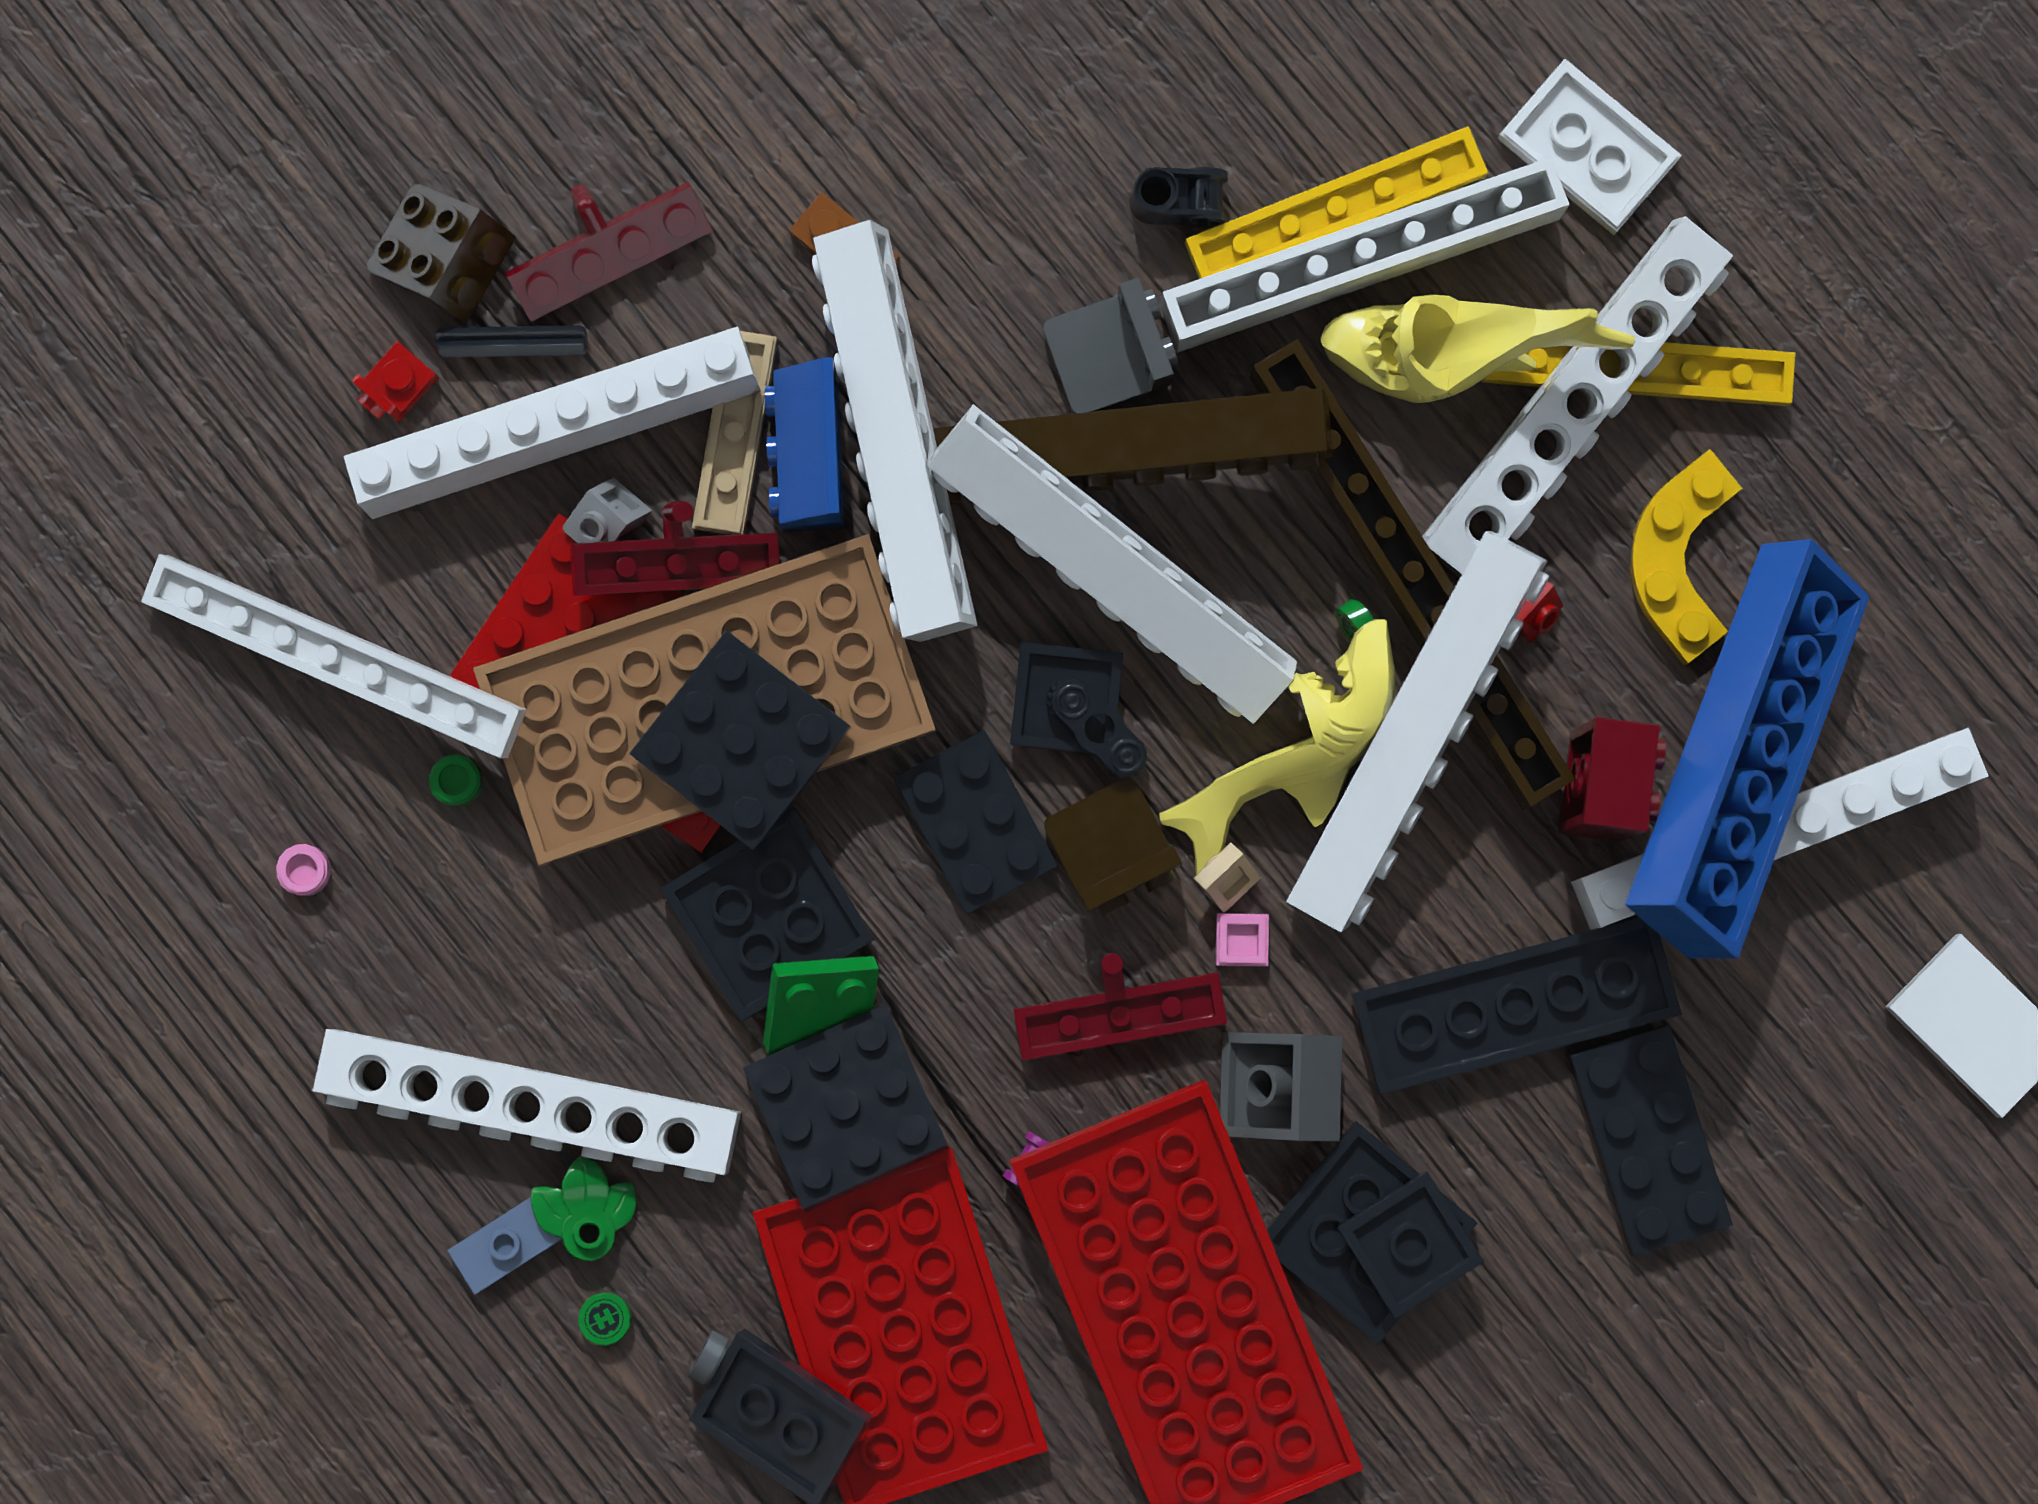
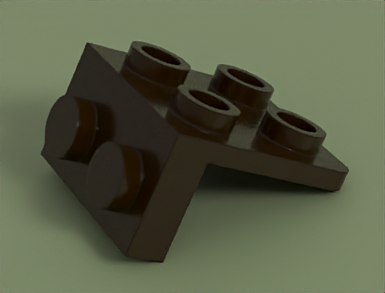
M415 184L409 189L384 235L376 245L367 263V269L381 279L424 297L451 318L467 325L515 241L516 236L480 208L424 185Z
M1124 778L1049 816L1044 823L1045 831L1087 913L1098 908L1101 915L1105 916L1130 903L1126 893L1142 885H1145L1150 893L1177 879L1172 870L1180 867L1182 861L1174 846H1169L1138 783L1133 778Z

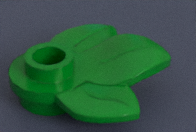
M580 1156L568 1169L562 1182V1189L551 1187H534L532 1189L531 1207L540 1228L548 1234L562 1238L563 1245L571 1256L581 1261H595L606 1255L611 1249L615 1239V1231L630 1222L636 1208V1195L633 1183L624 1182L609 1187L601 1167L590 1158ZM584 1225L594 1226L598 1231V1240L591 1244L583 1242L579 1236L580 1228Z

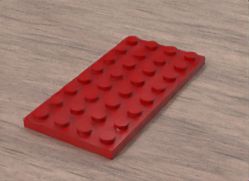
M1205 1079L1009 1160L1150 1504H1283L1364 1470Z

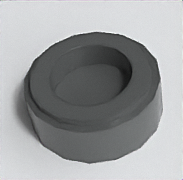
M712 1330L698 1353L688 1377L702 1385L708 1384L729 1346V1338Z

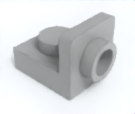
M612 478L586 492L564 523L563 530L577 543L618 541L621 536L642 526L652 510L618 480Z

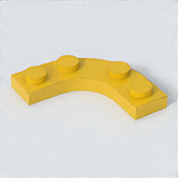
M1711 449L1672 478L1652 497L1642 511L1633 532L1631 566L1629 568L1636 599L1648 621L1684 666L1728 632L1695 591L1686 574L1684 555L1690 535L1702 520L1743 489Z

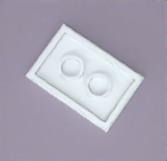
M1566 59L1560 63L1497 138L1528 165L1552 157L1566 196L1613 235L1618 232L1682 156Z
M1956 934L1885 1006L1997 1118H2003L2038 1082V1008L1962 934Z

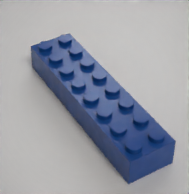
M1812 539L1761 545L1625 906L1687 958L1738 959L1870 597Z

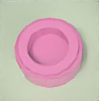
M307 844L294 845L286 849L279 857L276 866L277 878L281 886L290 893L299 896L314 895L328 884L331 875V864L327 855L319 848Z

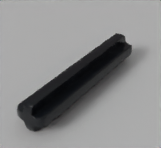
M581 325L446 327L437 329L435 347L436 352L441 357L584 355L588 348V335L585 327Z

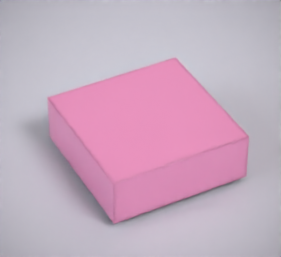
M1217 913L1215 966L1267 967L1269 914Z

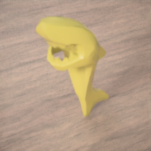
M1424 295L1412 297L1406 304L1371 306L1338 316L1325 326L1320 341L1329 360L1358 383L1398 399L1413 403H1425L1454 396L1472 387L1493 372L1530 371L1536 369V361L1525 354L1535 348L1568 345L1603 349H1628L1634 346L1635 338L1632 335L1601 326L1597 323L1598 312L1594 309L1539 310L1502 304L1458 301L1445 295Z
M1374 619L1364 624L1355 632L1348 650L1336 660L1335 664L1338 674L1344 676L1342 685L1349 689L1343 695H1334V685L1324 684L1323 678L1316 675L1315 672L1306 674L1295 673L1294 679L1288 687L1291 693L1301 694L1313 736L1260 756L1217 778L1208 787L1186 801L1159 813V821L1162 825L1170 826L1186 833L1192 841L1196 875L1204 868L1211 857L1219 854L1224 849L1230 822L1242 805L1271 790L1283 789L1296 798L1314 827L1324 822L1337 802L1350 768L1364 758L1395 700V671L1386 620Z

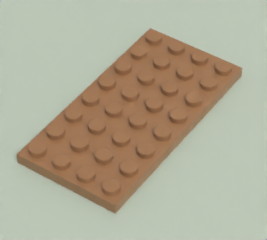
M869 534L473 668L480 690L527 710L509 757L503 758L539 866H544L702 812L701 809L629 753L726 630L851 726L849 732L817 772L936 732L905 639L902 638L901 632H898L893 625L890 615V604L892 601Z

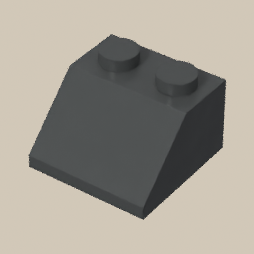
M1222 1032L1220 1116L1229 1137L1292 1141H1340L1342 1036Z

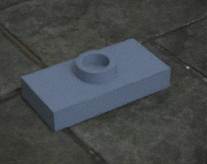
M530 1197L447 1251L475 1295L553 1246L562 1238L548 1234L540 1228L532 1211Z

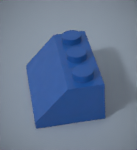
M833 357L820 358L774 370V386H765L766 416L775 417L776 436L767 437L768 467H777L778 487H769L770 518H779V524L783 532L844 529L838 376Z

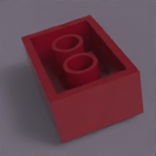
M1595 717L1570 731L1566 765L1576 780L1563 788L1558 833L1622 841L1648 832L1649 823H1656L1660 808V793L1653 792L1655 771H1662L1666 757V740L1659 739L1660 725Z

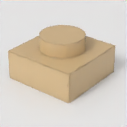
M1232 843L1227 845L1219 854L1211 857L1204 868L1194 877V880L1208 898L1223 913L1261 879L1246 856Z

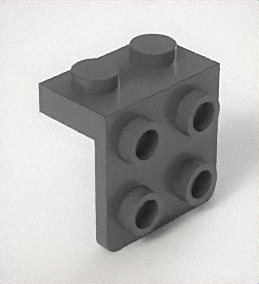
M1139 277L1119 284L1117 296L1053 317L1044 324L1043 332L1073 413L1099 411L1171 386L1173 378L1172 368L1179 366L1176 352L1169 337L1160 338L1154 321L1161 318L1157 299L1152 289L1143 290Z

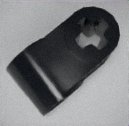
M1213 167L1190 169L1148 168L1141 172L1135 180L1129 200L1130 209L1138 220L1151 225L1166 224L1185 225L1193 228H1214L1227 222V214L1222 212L1223 184L1228 182V172L1224 169ZM1150 186L1159 187L1166 194L1167 202L1158 206L1150 205L1144 201L1141 190ZM1204 190L1206 192V206L1204 205Z

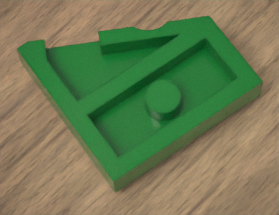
M874 956L773 964L763 1038L767 1055H772L872 1010L879 967Z

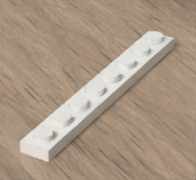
M158 555L141 600L142 603L499 758L509 757L527 711L520 706L169 555Z

